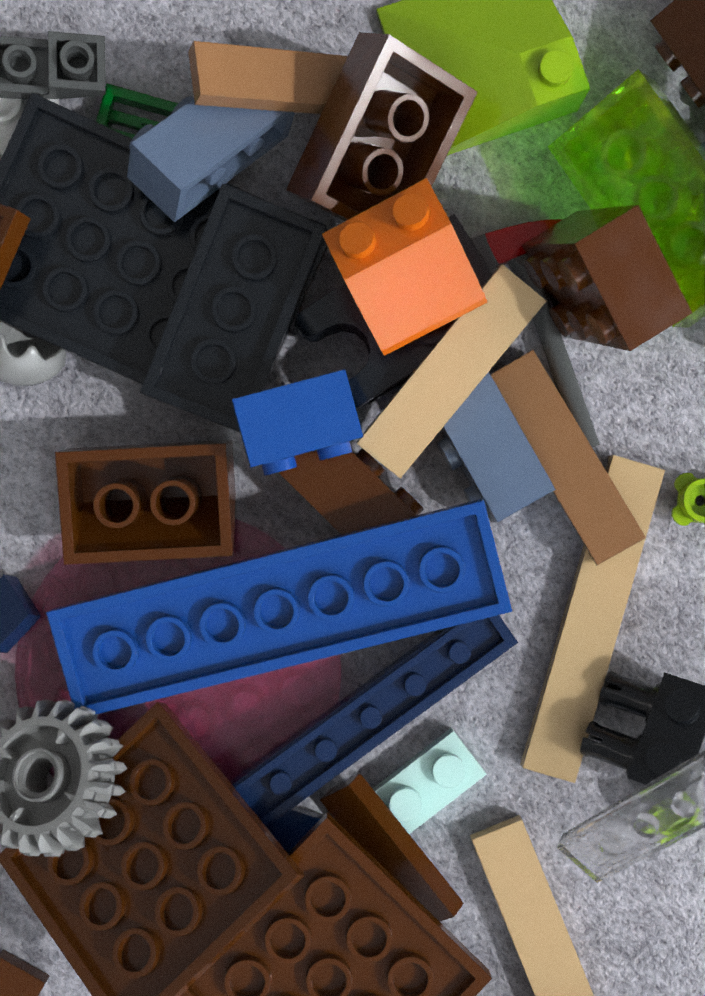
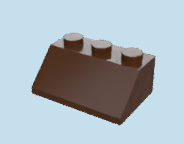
M232 440L83 447L55 452L64 565L234 555L236 490Z

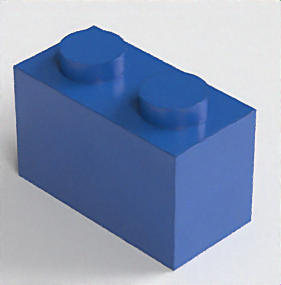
M345 369L232 399V406L249 468L261 465L264 476L296 468L295 456L317 450L319 461L351 453L350 441L363 437Z

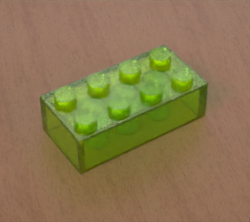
M637 69L552 142L548 149L591 210L639 205L692 311V314L675 323L672 327L689 328L705 317V148L657 82Z

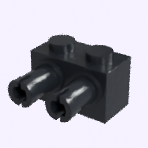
M609 671L604 680L609 685L608 688L602 686L599 697L600 704L609 705L645 718L646 725L643 733L634 738L591 721L585 731L590 735V739L583 737L580 748L581 755L590 756L627 770V779L635 791L690 811L705 767V685L664 672L661 683L653 687Z

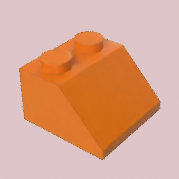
M427 178L322 233L349 291L384 356L488 303L457 234Z

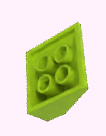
M401 0L376 9L383 34H390L478 92L447 155L577 112L590 90V85L573 36L552 0Z

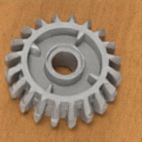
M46 699L37 701L35 708L28 706L17 708L16 721L11 719L0 721L2 733L0 738V834L2 835L0 844L7 848L19 849V852L26 856L44 854L45 857H59L61 854H64L65 850L77 851L84 848L85 837L95 838L103 834L99 817L110 819L117 815L114 808L109 804L111 796H120L125 793L122 786L114 784L115 775L121 774L128 768L123 762L113 760V757L121 750L123 745L120 744L119 740L108 738L113 727L107 721L97 719L98 714H95V710L85 706L74 710V703L72 701L63 699L54 702ZM54 767V780L48 788L46 782L49 770Z

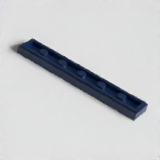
M500 615L437 630L229 782L263 824L268 827L508 651L518 641Z

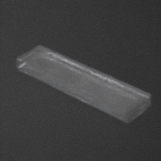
M705 750L564 832L556 847L592 880L598 883L705 827Z

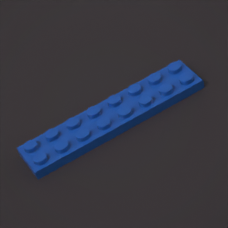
M482 498L56 607L46 612L69 695L74 703V710L85 706L95 710V714H100L513 611L485 502Z

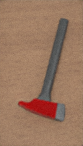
M563 219L525 222L471 238L491 271L498 268L500 264H508L517 277L546 300V303L532 319L557 390L591 447L600 445L563 338L550 316L549 309L552 307L545 288L539 289L535 286L524 267V260L528 259V256L522 244Z

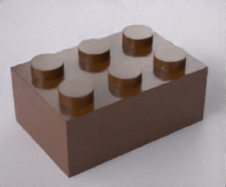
M359 32L286 191L343 221H347L425 178L428 179L432 187L478 92L390 34Z
M639 205L576 211L522 244L528 256V259L524 260L526 272L537 288H545L554 305L549 309L550 316L560 333L565 337L570 335L571 339L632 351L692 314Z

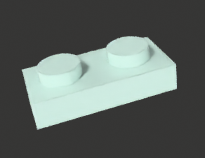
M451 727L372 789L410 834L487 774Z

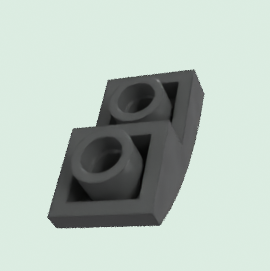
M48 31V40L0 36V98L29 99L32 92L46 99L105 95V36Z

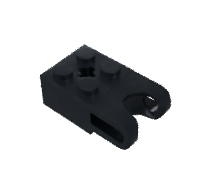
M453 214L448 218L482 287L493 273L456 215ZM346 283L303 309L298 314L294 326L301 337L310 342H318L327 336L339 332H347L357 335L366 344L369 353L368 363L354 377L348 380L356 411H360L403 384L455 320L384 356Z

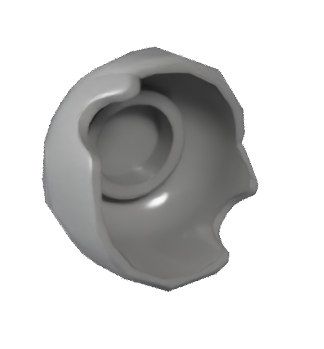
M0 321L1 382L14 386H33L44 383L59 374L66 363L65 349L37 337H28L22 330Z

